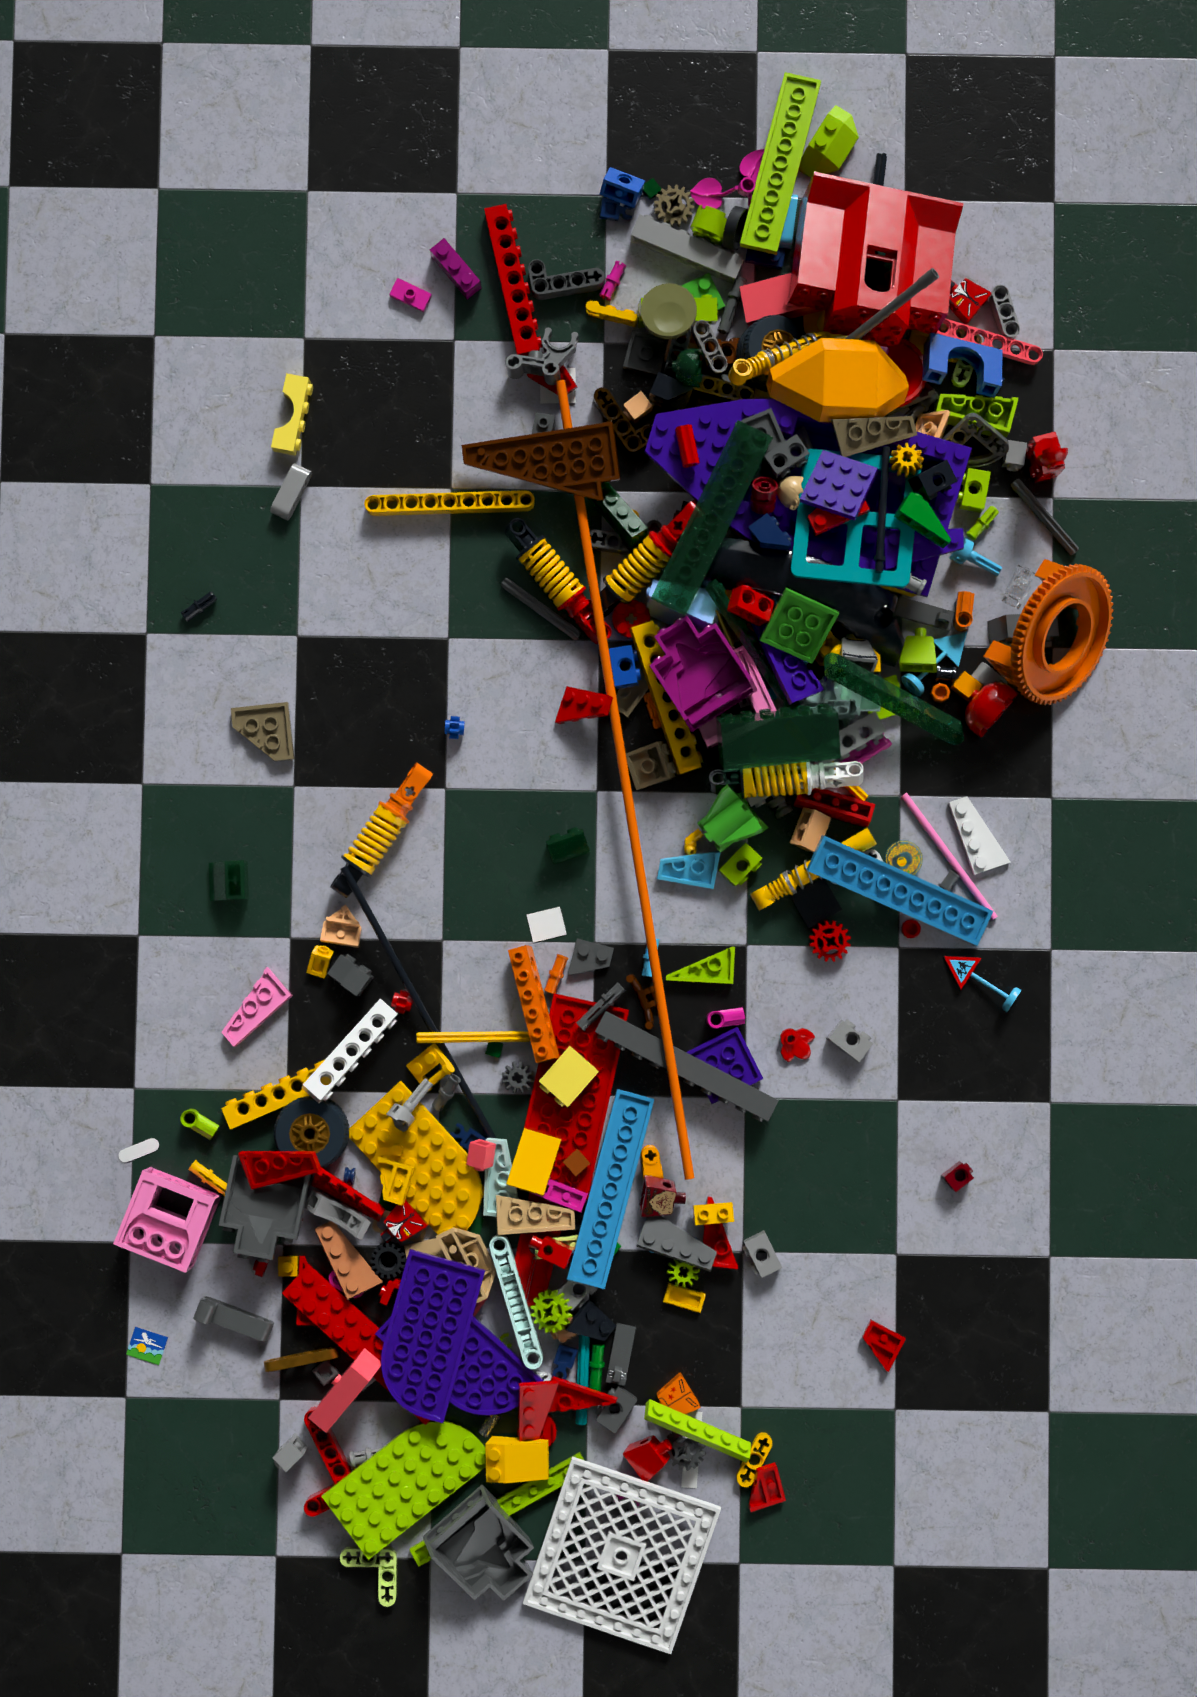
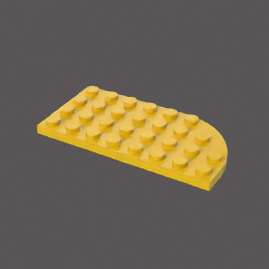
M400 1081L349 1128V1138L380 1172L378 1157L415 1168L406 1200L437 1235L453 1227L467 1231L480 1209L482 1185L479 1173L473 1169L474 1167L466 1165L467 1152L421 1102L411 1112L415 1120L405 1132L395 1127L393 1119L387 1116L386 1113L394 1103L403 1106L405 1101L412 1095V1092Z

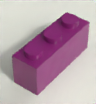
M445 238L430 249L432 259L466 299H469L482 288L481 281Z

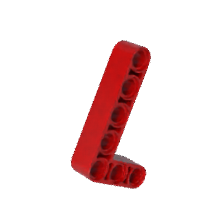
M316 1406L311 1407L304 1416V1422L334 1484L308 1497L304 1504V1512L311 1517L330 1509L321 1495L352 1472L332 1428L328 1430L327 1438L322 1439L318 1436V1431L322 1429L308 1418ZM332 1448L336 1451V1455L329 1456L326 1450ZM342 1466L345 1473H337L335 1467ZM309 1502H316L318 1509L310 1508Z

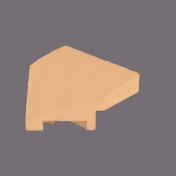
M345 904L340 910L325 918L320 941L359 948L362 928Z

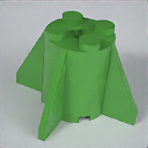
M728 785L721 789L708 814L697 822L700 828L706 831L704 833L705 837L710 842L714 841V845L720 852H723L734 842L758 835L768 829V826L757 816L755 811L748 806L747 801L741 798L740 793H735Z

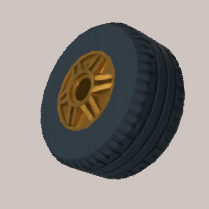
M782 315L765 316L753 323L741 335L736 348V360H747L748 358L755 357L761 350H766L767 348L772 350L775 345L783 346L784 342L791 343L793 338L799 340L802 335H806V332L798 323ZM761 374L747 380L753 387L768 392L766 385L768 375Z
M311 1096L298 1098L282 1109L274 1125L273 1137L277 1151H315L322 1168L335 1162L343 1154L349 1141L350 1126L347 1116L342 1111V1108L331 1099H328L326 1102L322 1100L318 1103ZM309 1128L315 1131V1137L309 1135Z

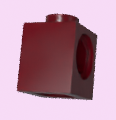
M960 1161L941 1175L954 1192L959 1191L974 1179L971 1175L973 1173L971 1167L967 1163L963 1164ZM962 1170L964 1176L961 1180L957 1181L955 1173Z

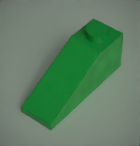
M910 492L904 498L894 517L941 548H944L950 543L951 538L929 503L923 500L921 495Z

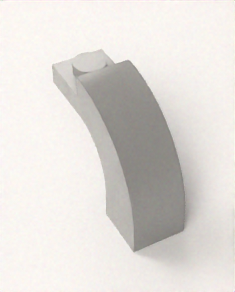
M312 1190L305 1204V1208L312 1214L338 1224L361 1240L371 1223L358 1210L316 1190Z

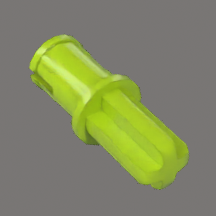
M990 506L980 518L976 519L977 522L967 531V536L976 541L979 535L989 528V524L999 514V511L995 507Z

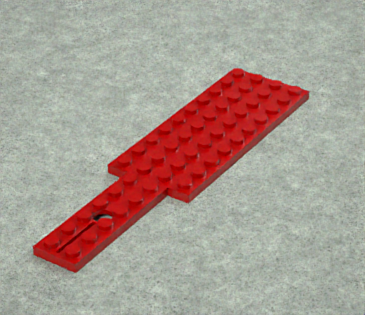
M554 993L549 1016L559 1056L571 1046L599 1072L568 1107L566 1105L562 1107L554 1100L556 1097L551 1092L547 1094L539 1087L541 1085L539 1080L558 1059L538 1063L524 1128L561 1139L549 1179L586 1192L589 1195L620 1049L614 1046V1041L610 1039L607 1042L597 1037L598 1033L595 1030L605 1011L627 1021L629 1010L609 1006L584 1031L576 1022L596 1002ZM576 1149L590 1162L577 1176L563 1163ZM529 1193L528 1201L565 1207ZM561 1230L520 1233L515 1262L529 1307L536 1305L533 1299L539 1298V1293H545L548 1290L553 1263L544 1259L533 1260L535 1254L530 1251L529 1243L533 1235L538 1238L546 1236L559 1237Z

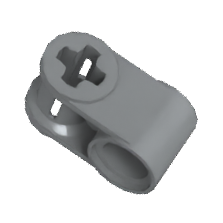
M981 662L971 675L983 684L982 687L997 681L1008 685L1005 678L984 662Z

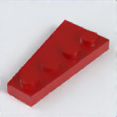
M241 1151L238 1153L251 1190L310 1175L322 1170L315 1151Z
M323 1168L315 1173L312 1182L313 1187L378 1222L381 1220L385 1212L381 1204L370 1200Z

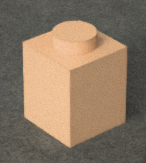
M642 391L623 404V413L634 424L653 409V405Z

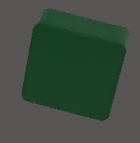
M652 178L644 184L643 192L651 200L661 192L662 188Z
M488 1042L485 1054L499 1058L504 1043Z

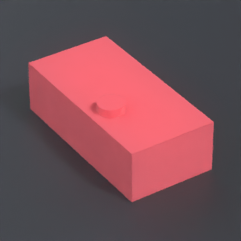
M792 273L740 286L745 319L749 327L760 318L769 315H782L793 319L823 310H815L810 307L796 306L788 303Z
M364 1348L343 1375L338 1374L331 1383L333 1387L308 1418L327 1433L380 1368L381 1361Z

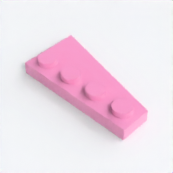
M266 967L259 981L257 980L248 997L243 1000L239 1010L234 1013L221 1032L233 1047L238 1046L293 996L269 967Z

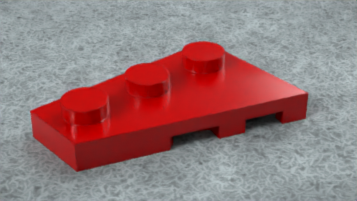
M557 1380L518 1383L519 1441L539 1440L558 1386Z

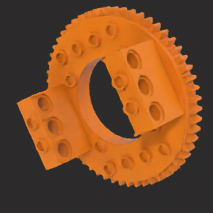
M1044 559L1035 573V576L1040 578L1042 584L1033 592L1020 614L1013 632L1012 647L993 640L983 657L1008 683L1017 686L1018 691L1025 698L1038 704L1051 705V703L1056 704L1057 701L1061 702L1062 699L1066 700L1067 695L1071 697L1072 692H1077V688H1081L1082 683L1086 682L1087 677L1091 676V672L1096 669L1095 666L1099 663L1100 657L1103 656L1102 652L1106 649L1105 645L1109 640L1107 638L1111 633L1109 630L1112 627L1111 620L1113 617L1111 615L1114 610L1111 608L1113 606V602H1111L1113 596L1110 595L1112 591L1108 589L1110 585L1106 584L1105 576L1101 575V572L1097 571V569L1082 564H1070L1067 567ZM1065 607L1078 610L1079 614L1076 620L1078 631L1070 650L1060 661L1048 665L1044 652L1048 630L1053 620Z

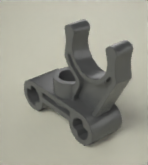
M549 327L545 328V334L542 339V347L545 354L532 350L528 356L509 355L505 360L508 376L512 379H519L524 373L543 376L544 381L548 385H556V381L561 380L560 368L576 352L579 341L578 333L573 332L571 334L572 338L567 346L557 348L550 344V339L553 336L552 329Z

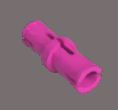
M615 261V265L610 275H607L606 283L599 294L603 299L607 297L606 300L610 301L616 286H619L620 278L626 269L624 263L621 262L619 264L620 261Z

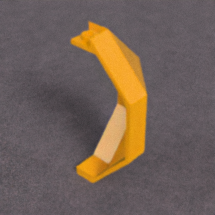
M820 338L770 368L766 384L769 397L818 422H831V419L884 417L905 403L909 389L905 374L874 340Z

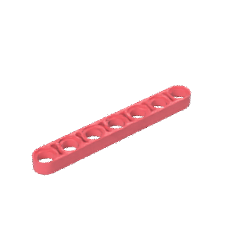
M946 318L942 324L947 326L948 331L942 333L938 330L936 333L976 343L974 336L980 334L984 338V342L981 345L993 347V340H999L1002 343L1003 357L1029 365L1037 364L1043 357L1041 348L1036 345ZM963 329L966 336L959 338L956 335V330ZM1013 345L1018 346L1020 353L1017 355L1013 354L1010 347ZM1029 351L1037 352L1038 359H1030Z

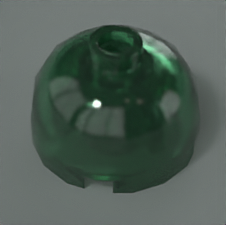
M685 349L677 356L676 361H673L672 372L676 374L680 384L687 387H700L697 382H701L703 376L704 362L700 361L699 356L703 355L702 349Z

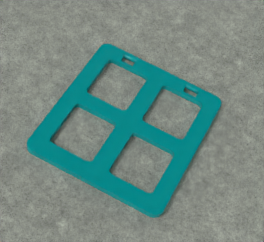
M808 449L810 453L807 460L808 463L802 467L801 474L804 478L801 484L803 491L823 451L822 449ZM825 450L840 455V451ZM857 453L847 456V458L877 467L878 471H881L882 455ZM889 467V472L897 473L898 469L892 470L891 467ZM916 470V475L921 473V470ZM910 472L905 482L904 498L910 492H913L908 480L916 475L913 476ZM799 503L791 564L793 576L797 578L904 588L909 584L915 530L895 518V514L886 513L885 528L898 529L900 531L897 569L895 571L883 570V573H875V569L860 568L859 558L862 529L865 526H878V512H868L857 517L855 521L850 520L843 523L847 525L848 529L844 564L842 566L808 563L806 555L810 527L807 517L816 508Z

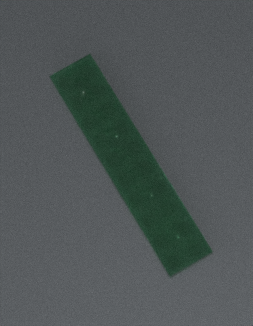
M737 420L651 597L652 600L687 616L764 459V455L773 440L772 436Z

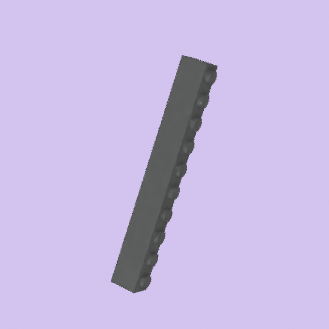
M605 1011L595 1030L598 1033V1038L605 1042L610 1039L615 1042V1047L623 1051L627 1048L633 1051L631 1055L640 1060L645 1057L650 1060L648 1064L658 1069L660 1066L667 1069L663 1041ZM673 1046L677 1073L684 1078L683 1082L690 1086H694V1084L701 1086L700 1091L710 1096L712 1093L718 1095V1100L727 1105L729 1101L736 1105L735 1109L746 1113V1111L753 1113L752 1118L763 1122V1120L769 1121L779 1100Z

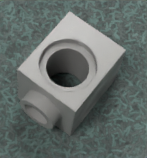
M1008 440L1009 450L1003 456L1002 467H1007L1009 471H1018V469L1024 466L1027 443Z

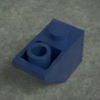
M766 513L748 527V533L759 547L785 551L791 549L792 540L786 531L782 532L778 527L780 524L774 516L770 517Z

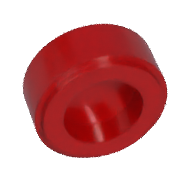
M909 919L902 923L901 932L906 938H915L920 934L921 926L916 920Z

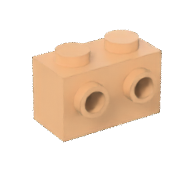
M803 807L790 843L805 851L814 853L821 836L826 834L831 817L815 809Z

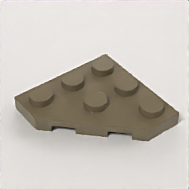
M288 702L231 708L232 727L274 761L294 760Z

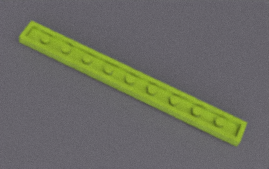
M580 1452L573 1455V1457L584 1460ZM572 1456L550 1468L549 1479L527 1481L497 1498L500 1507L510 1516L561 1487ZM424 1540L410 1547L409 1550L418 1567L432 1560Z

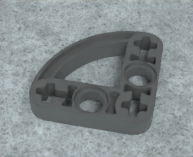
M977 413L967 414L942 438L964 445L973 436L991 451L980 456H969L966 466L968 468L989 465L1002 458L1009 450L1008 440ZM969 420H976V426L974 424L969 425ZM987 430L992 435L989 438H983L981 433ZM956 432H962L964 437L957 440L953 435ZM996 443H998L999 445L1004 444V448L1002 449L1001 447H999L997 449Z

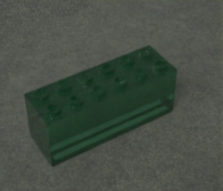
M819 703L817 707L800 705L798 709L780 707L779 711L761 709L759 713L741 711L740 715L722 713L720 717H716L719 763L724 770L841 758L838 712L829 703Z

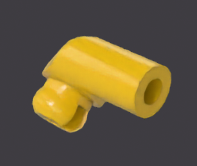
M699 828L684 840V851L687 855L697 853L696 841L704 836Z

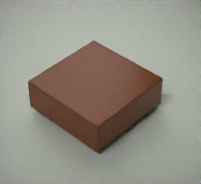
M578 1149L563 1161L575 1176L590 1164Z

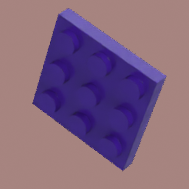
M823 450L800 497V503L855 521L878 473V468Z
M738 1027L686 1052L748 1085L763 1079ZM712 1093L710 1096L707 1094L711 1104L720 1101L718 1100V1095Z

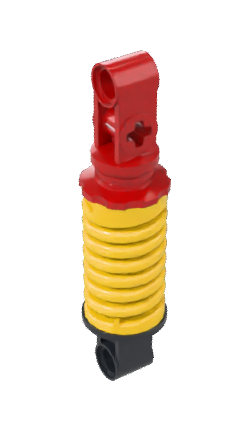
M696 500L689 502L668 525H663L659 533L650 531L649 535L643 540V543H640L638 548L633 550V554L630 553L628 559L625 558L623 560V564H618V570L613 569L611 575L603 578L606 587L600 591L604 618L621 601L625 604H630L636 593H639L642 588L646 587V584L651 582L652 578L656 577L657 573L667 566V562L676 558L677 555L674 550L677 547H681L683 545L682 541L708 517V514Z
M513 519L506 526L505 535L520 552L516 559L524 564L525 569L530 571L531 576H535L534 580L536 582H540L539 586L544 588L545 593H549L548 597L553 600L559 611L562 609L567 610L570 614L568 616L574 618L578 626L593 643L598 644L593 609L590 604L591 600L587 599L583 594L586 587L580 584L578 578L571 580L574 577V573L569 572L568 566L562 568L565 562L563 560L559 561L560 556L555 555L556 551L554 549L548 551L551 545L547 544L544 535L537 538L522 519ZM512 526H516L519 529V533L515 532ZM604 621L608 639L612 631L610 626Z

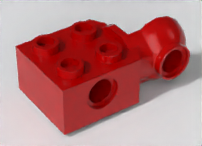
M1056 432L1035 436L1027 444L1025 457L1027 460L1029 459L1031 465L1029 472L1030 476L1034 478L1035 483L1055 478L1065 469L1064 460L1068 455V448H1061Z

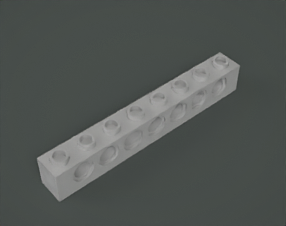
M874 711L786 761L788 763L791 760L796 762V760L809 758L811 755L817 756L819 762H823V764L832 763V761L838 758L842 761L850 756V751L856 749L858 752L867 747L866 742L870 740L876 742L883 738L884 735L882 733L886 732V729ZM861 727L868 728L869 736L867 738H862L859 735ZM846 736L850 737L853 741L851 747L848 748L842 744V739ZM827 746L835 748L836 753L833 757H828L825 754ZM757 794L754 798L751 796L746 799L750 806L755 805L757 808L765 804V799L768 797L765 794L763 797H759Z

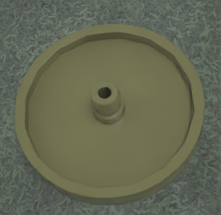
M666 283L652 288L645 295L641 304L642 322L645 328L658 338H679L693 327L696 320L697 306L694 297L686 288L677 284Z

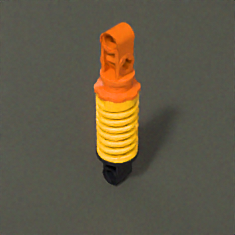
M419 763L414 764L395 794L391 793L389 795L390 799L386 803L379 801L377 809L369 817L371 822L367 821L365 823L366 828L363 827L361 829L362 834L357 835L358 840H353L352 842L356 848L350 846L348 848L349 853L341 856L356 883L362 875L372 877V873L376 869L375 865H379V859L384 858L383 853L388 852L387 847L393 845L392 841H395L397 839L396 835L401 833L400 828H404L410 822L406 818V814L412 811L413 807L411 804L433 775V773ZM412 786L411 790L413 791V793H408L406 795L407 792L405 791V788H410ZM340 872L330 888L347 898L352 893V890L343 873Z

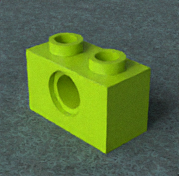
M972 468L966 470L961 483L963 485L962 492L959 491L957 503H960L959 509L978 513L984 510L991 472ZM968 487H975L977 494L970 493Z
M744 843L718 871L734 887L737 884L741 886L748 879L746 875L751 870L755 872L762 865L759 862L762 857L747 843ZM738 861H744L747 864L745 871L737 869L736 864Z

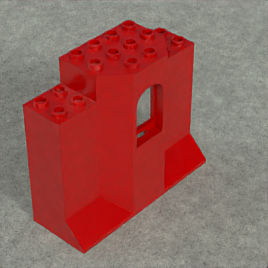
M814 171L800 203L788 303L796 306L810 307L815 310H825L823 331L848 336L913 285L927 271L934 268L939 275L937 280L927 288L922 289L861 339L874 340L889 346H898L907 329L937 333L948 315L955 235L964 203ZM875 251L884 252L885 256L877 255ZM866 258L892 263L889 291L877 292L865 284Z

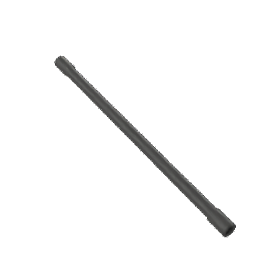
M931 268L913 285L845 339H861L922 289L927 288L937 280L939 275L936 270Z

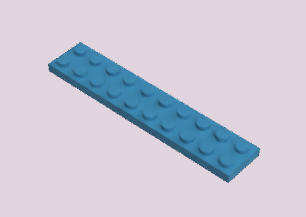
M824 835L821 836L806 869L808 872L977 946L993 913V910Z
M619 1089L616 1090L576 1240L575 1250L566 1278L568 1280L605 1289L655 1099Z

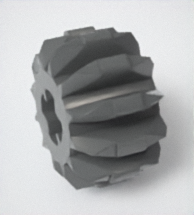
M513 1061V1069L508 1065L505 1067L510 1073H502V1076L508 1077V1079L502 1080V1083L509 1082L510 1084L506 1087L507 1090L513 1086L514 1094H516L517 1088L520 1089L522 1094L524 1093L523 1086L528 1090L531 1088L526 1082H534V1079L528 1078L534 1072L530 1071L527 1073L526 1071L530 1065H526L523 1069V1061H520L519 1067ZM518 1072L519 1075H523V1078H521L522 1082L518 1083L517 1080H513L514 1073Z

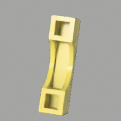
M286 373L282 392L286 398L292 401L294 413L286 425L274 429L271 444L274 452L296 456L297 451H300L302 440L299 438L301 432H304L305 429L304 414H307L309 410L308 395L311 396L313 391V384H311L308 377Z

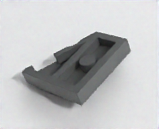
M577 939L568 974L572 975L609 967L614 948Z

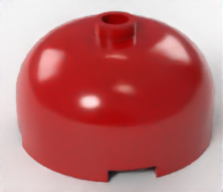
M998 681L988 683L980 691L976 689L969 697L971 702L965 710L967 726L981 738L1013 702L1012 699L1018 695V692L1006 683Z

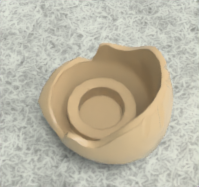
M802 476L785 477L778 483L777 496L780 502L791 510H795L800 503L799 494L803 492L801 484L804 480Z

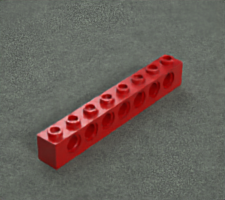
M507 204L484 208L517 355L528 356L530 351H540V348L543 347L541 337H537L535 330H539L536 318L532 319L531 312H534L532 300L528 301L527 294H530L528 282L524 283L523 279L526 272L524 264H520L519 258L522 257L520 246L515 244V239H518L516 228L511 226V221H514L512 210L507 209ZM500 224L507 226L504 230L497 229V226ZM508 242L511 245L508 248H503L501 244ZM508 260L515 262L513 266L505 265ZM513 278L519 280V282L515 285L509 283V281ZM517 296L523 298L520 303L514 302L513 299ZM523 314L527 316V319L519 321L517 319L518 316ZM524 333H530L532 335L529 339H523L521 337Z

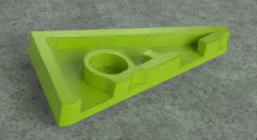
M730 947L666 975V980L733 984L735 947Z

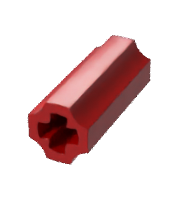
M687 424L676 427L675 431L683 468L699 465L700 462L692 425Z

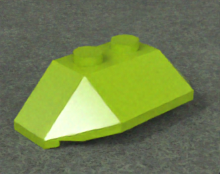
M837 105L831 109L802 156L799 167L800 172L812 178L814 171L828 174L840 169L859 138L850 113Z

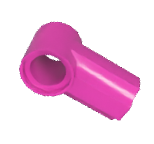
M743 1007L709 1012L706 1016V1024L711 1028L745 1024ZM713 1014L718 1015L720 1018L718 1025H713L710 1021Z

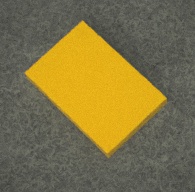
M524 1128L506 1184L544 1196L561 1139Z

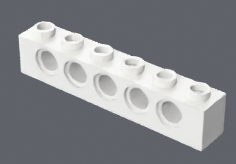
M379 999L302 1085V1089L318 1103L322 1100L326 1102L333 1094L332 1088L335 1085L339 1087L346 1079L344 1075L348 1071L352 1072L359 1065L357 1060L361 1056L365 1058L372 1050L370 1046L374 1042L378 1043L384 1037L382 1032L386 1028L390 1030L397 1022L395 1018L398 1013L383 1000ZM378 1019L381 1021L382 1026L376 1028L372 1025V1021ZM363 1033L367 1034L369 1036V1041H361L359 1039V1035ZM354 1048L356 1055L349 1056L346 1053V1049ZM340 1062L343 1064L344 1069L337 1071L334 1069L333 1064ZM326 1076L331 1080V1083L323 1085L320 1082V1078Z

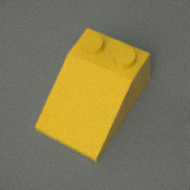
M492 1436L485 1443L486 1482L514 1483L549 1479L548 1440L519 1441L517 1437Z

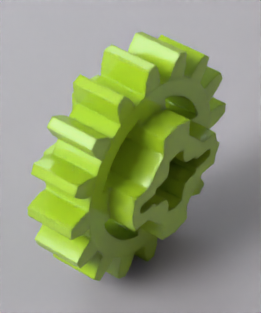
M546 1290L545 1293L541 1292L538 1294L539 1298L533 1299L536 1305L531 1306V1309L534 1310L531 1316L536 1317L533 1322L534 1324H540L538 1329L545 1328V1333L551 1332V1330L553 1333H556L558 1329L560 1331L565 1329L564 1325L570 1324L567 1318L573 1316L569 1313V1310L573 1307L567 1305L570 1301L569 1299H563L564 1293L558 1295V1290H553L552 1292L551 1290ZM551 1298L553 1301H546V1299ZM551 1321H554V1322L557 1321L558 1323H557V1324H551L550 1322H551Z

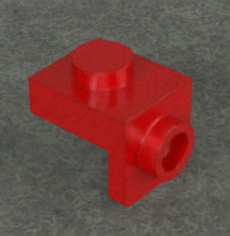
M390 1278L387 1286H382L379 1297H382L380 1300L381 1304L387 1306L394 1289H399L400 1278Z

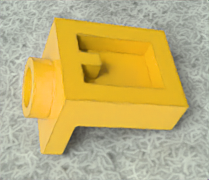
M316 945L311 953L306 973L325 979L334 951L326 946Z

